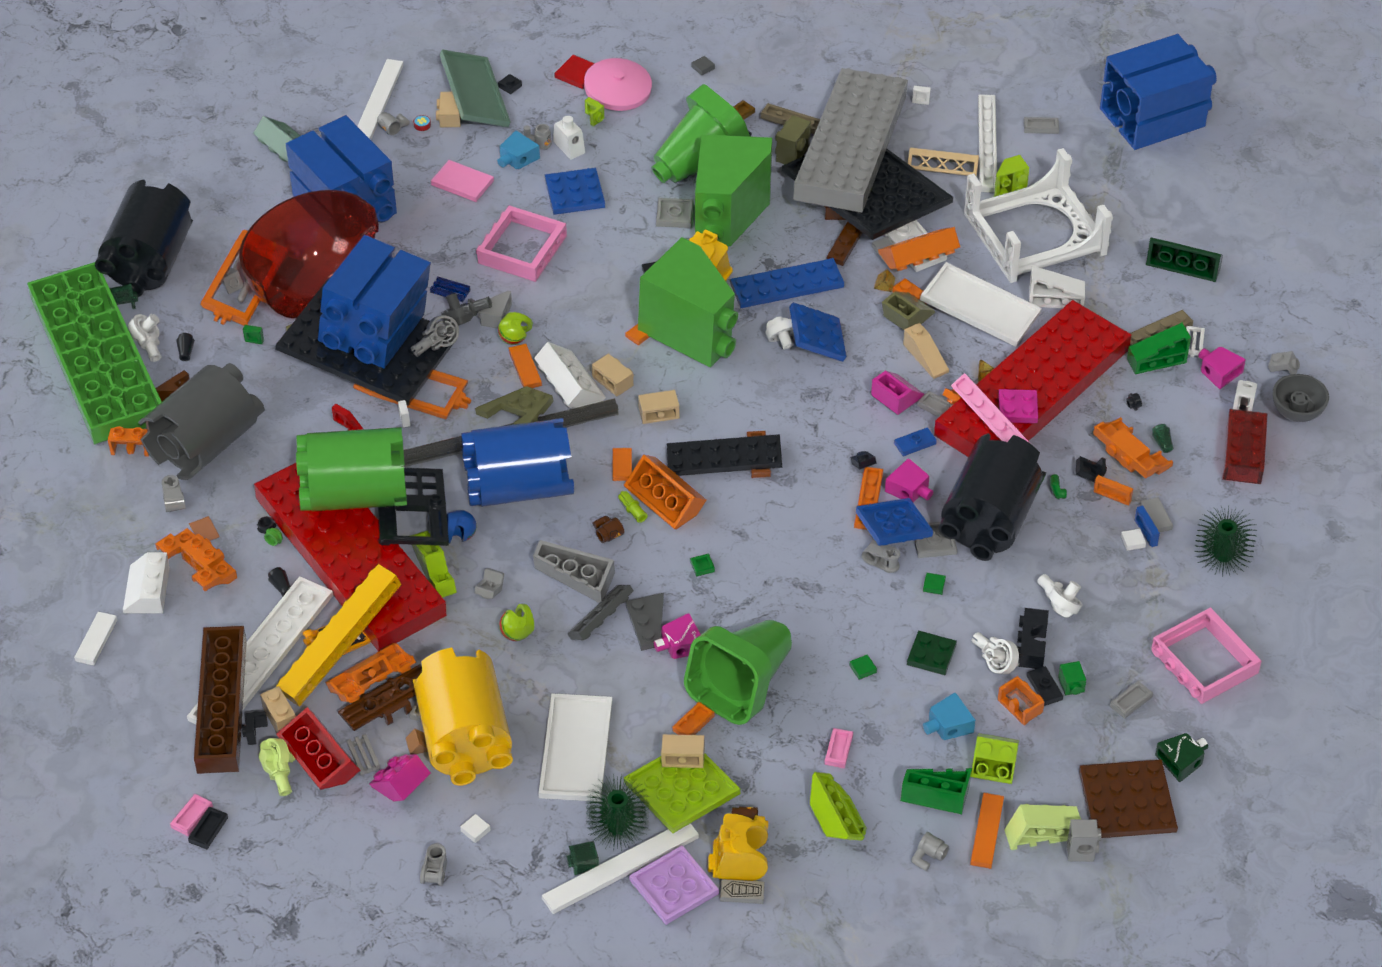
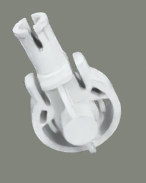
M137 314L128 324L129 331L133 339L141 345V348L146 349L150 361L156 362L161 359V354L157 348L160 344L158 340L160 333L156 325L159 323V318L155 314H150L149 317Z
M780 316L767 322L765 333L769 342L780 341L784 350L794 345L790 336H794L791 319Z
M1046 574L1039 577L1038 584L1045 589L1046 596L1051 600V605L1055 612L1065 618H1069L1079 612L1083 604L1075 597L1082 588L1078 583L1070 581L1067 588L1064 589L1062 588V583L1052 581Z
M980 632L973 635L977 641L972 638V643L982 649L984 653L982 657L986 659L987 665L992 672L1009 674L1016 666H1019L1018 648L1012 641L991 637L989 640Z

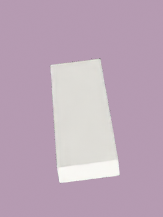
M102 612L96 614L74 657L76 662L95 665L117 622L116 615Z

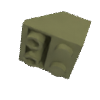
M894 291L882 301L884 317L903 330L915 324L924 323L935 313V310L909 292Z

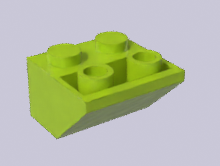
M1021 155L1006 158L1002 162L996 174L994 197L1027 187L1029 166Z
M978 733L971 777L1012 784L1019 740Z

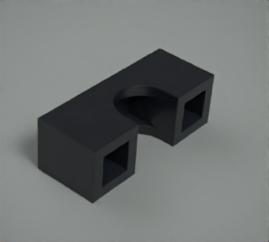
M1025 608L1024 616L1020 615L1019 627H1022V631H1018L1017 643H1021V647L1017 646L1019 667L1033 669L1043 667L1046 641H1038L1034 638H1046L1049 610Z

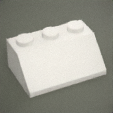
M147 552L130 565L123 613H163L170 570L167 552Z

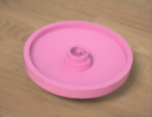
M609 58L593 64L587 70L584 79V89L588 97L604 105V108L626 111L635 109L648 100L651 94L652 80L646 69L638 63L628 59Z

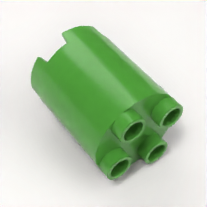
M402 427L315 432L296 436L297 475L300 476L299 498L301 511L407 505L403 467L405 465Z

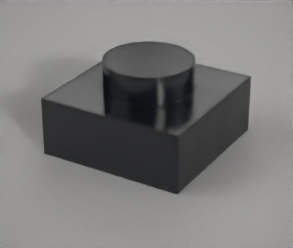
M508 74L498 82V87L511 95L522 87V81Z
M861 451L857 455L850 457L852 465L859 470L877 464L876 457L868 451Z

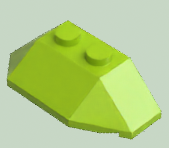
M814 772L812 775L810 806L826 837L862 841L865 838L867 827L851 797L840 784L834 781V777L830 773Z

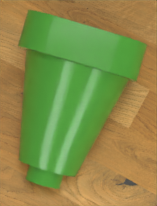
M705 84L699 86L686 97L689 111L654 155L656 163L651 169L662 183L667 182L669 179L677 183L698 171L701 134L750 137L746 123L738 111Z
M765 620L732 633L719 626L710 627L694 639L691 644L684 676V686L687 693L694 701L702 703L731 723L737 725L747 723L763 709L769 683L791 650L792 640L789 629L786 625L774 620Z

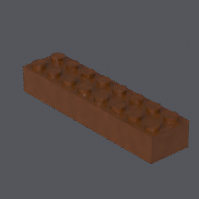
M244 626L203 627L194 750L197 774L239 772L247 646Z

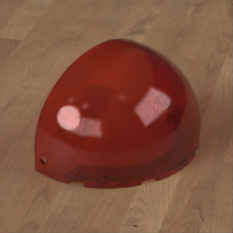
M339 190L308 192L287 199L274 206L250 227L240 247V264L250 288L270 309L281 316L297 318L326 280L331 278L364 235L375 239V235L379 230L375 208L359 196Z

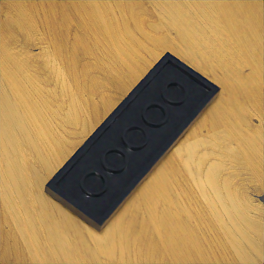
M780 434L667 443L668 468L678 476L783 468Z

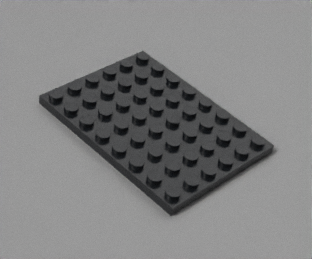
M886 149L863 212L834 207L829 208L870 239L874 240L953 203V196L893 152ZM805 156L782 165V172L795 181Z
M328 278L277 342L275 350L397 402L405 400L406 405L409 406L452 345L439 347L435 351L430 347L420 356H415L413 353L415 350L412 351L411 347L426 336L422 335V332L427 329V325L430 322L422 318L385 368L372 363L366 364L361 362L354 356V348L349 353H346L339 349L333 350L326 347L322 342L318 341L320 316L322 315L320 312L322 289L329 280Z

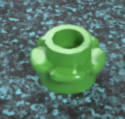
M277 528L267 529L264 535L265 541L272 546L280 544L283 540L282 533Z

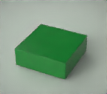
M244 325L243 334L245 342L263 344L262 327Z
M709 554L690 558V563L696 577L715 572V567Z
M926 572L923 592L943 595L946 576Z
M868 654L850 661L849 666L859 680L877 673V668Z

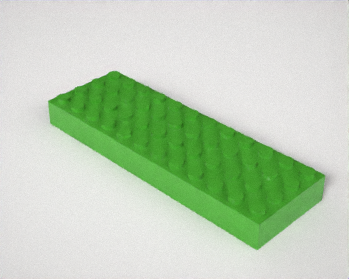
M95 262L27 282L30 298L93 443L97 444L107 441L110 428L117 426L123 428H147L146 422L142 425L138 422L161 403V399L103 274L95 268Z

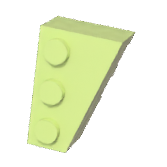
M1020 804L1004 829L1010 850H1016L1018 845L1024 844L1034 847L1037 846L1036 842L1049 841V844L1067 841L1071 819H1081L1077 806Z

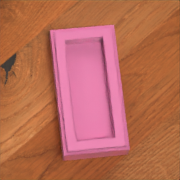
M833 728L825 765L845 768L853 739L852 731Z
M194 794L170 823L171 828L189 836L207 809L213 807L212 802Z

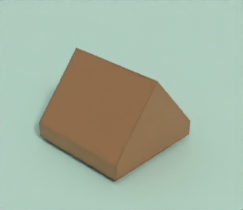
M414 728L406 737L410 755L428 752L424 732Z

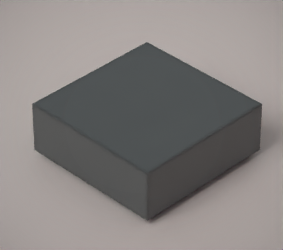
M703 56L691 62V67L700 75H704L714 70L715 64L706 56Z

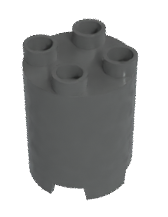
M228 363L223 368L215 365L205 366L138 422L140 425L146 422L148 432L140 440L149 455L158 465L169 460L176 467L180 468L181 471L176 475L178 479H191L256 423L257 417L265 411L261 400L257 396L249 394L241 384L243 375L234 364Z

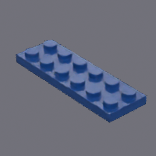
M834 258L730 279V284L740 309L844 288V280Z

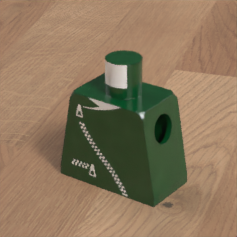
M1184 733L1158 742L1155 756L1158 759H1162L1163 765L1178 782H1181L1203 764L1204 750L1208 749V743L1204 738L1194 741L1189 734Z

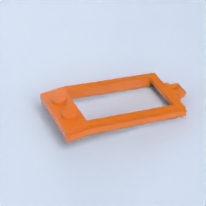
M242 230L200 305L214 312L213 314L216 315L214 321L218 322L222 318L220 323L222 325H225L226 321L231 322V320L243 326L248 325L289 250L252 232ZM241 248L273 262L245 313L213 299Z
M433 370L428 379L457 387L445 408L417 399H413L410 405L407 406L417 411L447 419L452 409L464 408L467 410L468 404L471 403V399L466 397V394L463 392L468 384V380ZM354 384L353 386L354 389L365 394L398 404L397 401L360 385Z

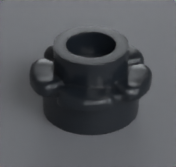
M1128 394V398H1126L1128 407L1137 411L1139 407H1142L1139 394Z
M262 517L258 521L257 530L260 533L266 534L267 529L276 528V523L271 517Z

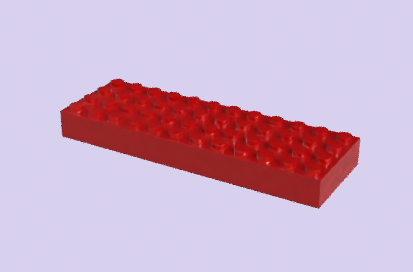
M1072 300L976 385L998 409L999 389L1037 390L1038 423H1012L1029 441L1128 352L1132 334ZM962 397L935 420L934 436L969 457L976 441L985 434L989 433L991 435L990 440L1001 441Z
M296 463L254 484L258 502L326 587L333 591V596L341 606L354 594L356 588L364 582L369 572L378 564L397 576L401 586L363 630L378 652L447 616L446 601L399 544H379V522L369 508L301 511L299 498L300 476L297 475Z

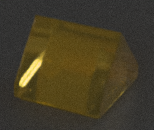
M886 269L878 274L874 289L892 292L896 278Z
M983 360L979 361L978 382L994 369Z

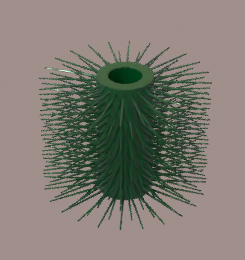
M1226 514L1224 519L1220 516V520L1219 518L1217 519L1219 523L1209 516L1208 518L1214 522L1212 524L1207 522L1211 525L1209 527L1204 526L1209 530H1197L1205 532L1207 535H1196L1207 539L1203 541L1196 540L1206 545H1195L1207 550L1195 552H1207L1209 554L1203 555L1207 557L1214 554L1208 559L1214 558L1211 561L1212 563L1216 560L1217 562L1220 561L1221 564L1223 562V570L1224 562L1225 566L1228 562L1230 564L1229 567L1233 568L1231 561L1234 563V560L1238 563L1237 557L1246 562L1247 560L1240 557L1248 556L1243 553L1249 551L1244 547L1255 546L1248 545L1245 542H1256L1246 537L1256 535L1244 534V532L1257 530L1242 529L1244 527L1239 525L1247 522V520L1237 524L1240 520L1234 521L1231 515L1230 519H1228V515L1226 519Z
M618 776L617 790L612 789L613 787L616 789V785L613 784L611 790L610 787L608 789L604 785L608 792L604 789L602 790L606 793L605 795L598 791L597 794L605 798L593 795L591 797V794L589 795L590 798H598L603 802H597L596 800L594 802V799L593 802L591 800L590 802L586 801L588 804L586 806V814L588 817H591L589 819L594 820L595 818L596 820L597 818L598 820L600 818L597 821L598 824L603 823L599 826H592L591 829L593 830L594 828L595 830V828L604 826L603 829L596 830L593 834L600 833L602 830L604 831L603 834H607L609 831L605 838L607 839L608 836H611L613 839L614 837L613 846L615 845L617 834V849L618 834L622 836L623 832L626 834L625 832L627 831L629 835L631 834L635 837L628 829L636 831L638 834L639 831L629 826L639 829L643 828L644 830V827L640 825L641 823L642 825L644 823L647 825L649 820L645 821L647 819L645 812H647V804L650 803L647 799L646 802H644V799L639 802L632 801L637 798H643L642 795L641 797L639 795V797L631 798V796H635L637 793L640 794L643 790L636 791L635 794L632 793L629 796L628 794L636 790L637 786L626 794L620 788L622 778L620 779L618 790ZM593 803H595V804L598 803L599 805L601 804L602 806H599V807H598V805H597V807H596V805H595V806H594V805L592 806V804H593ZM636 803H638V804L641 803L642 806H641V805H640V806H639V805H638V806H637V805L634 806V804H636ZM641 808L642 811H641V810H640V811H639V810H638V811H635V810H633V809ZM640 813L641 816H635L633 814ZM591 820V821L589 822V825L591 826V823H592V825H593V823H594V824H595V823L597 824V822Z

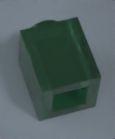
M594 841L569 846V855H566L568 868L572 867L574 875L583 874L599 866V857Z

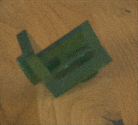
M131 284L110 288L117 305L131 303L132 309H136L135 302H138L137 292L132 291Z

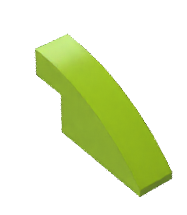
M427 530L411 536L430 537V533ZM412 545L425 577L442 598L457 593L454 579L448 572L442 548L439 545Z

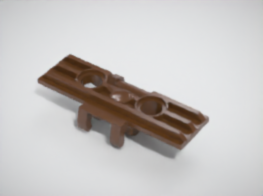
M421 664L395 679H387L386 683L369 693L361 694L359 700L338 711V714L353 731L378 717H384L388 726L393 723L392 713L403 707L405 714H409L412 710L409 699L416 696L413 679H417L422 673ZM404 684L410 686L407 690L400 689Z

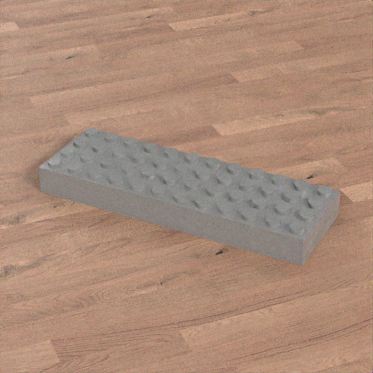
M850 68L841 69L794 182L793 200L863 212L906 99L907 79L890 77L884 74H873L867 71H856Z

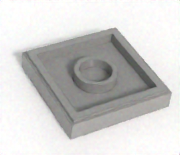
M658 198L656 227L691 228L693 199Z
M940 522L928 523L933 530L932 537L914 540L918 558L957 555L955 539H948L941 535L938 530Z

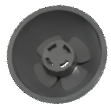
M1291 374L1280 378L1273 387V401L1276 409L1285 418L1294 422H1307L1320 416L1326 409L1329 402V392L1321 381L1312 376Z

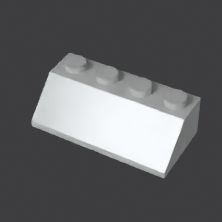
M547 342L534 359L539 364V369L545 372L547 380L555 386V391L563 397L564 404L569 408L574 407L581 410L606 398L571 350Z

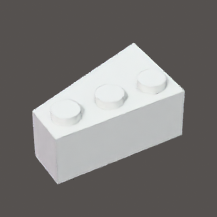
M1032 266L1029 286L1030 303L1038 307L1064 308L1069 302L1074 300L1084 306L1085 281Z

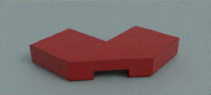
M338 404L332 406L333 420L348 428V430L363 429L349 410Z

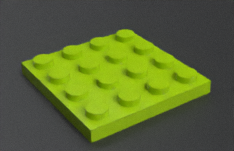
M704 754V768L662 767L660 756L624 777L625 781H627L626 785L630 786L629 789L637 786V789L632 791L634 794L638 789L640 791L643 790V792H640L643 798L639 799L642 801L644 799V802L647 799L650 802L647 804L648 808L672 833L677 832L741 794L740 788L706 754Z

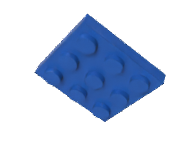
M596 167L545 174V182L553 215L605 208V200Z
M793 302L789 309L796 346L843 362L847 356L840 319L834 315Z
M910 498L856 506V514L878 546L933 536L932 528Z

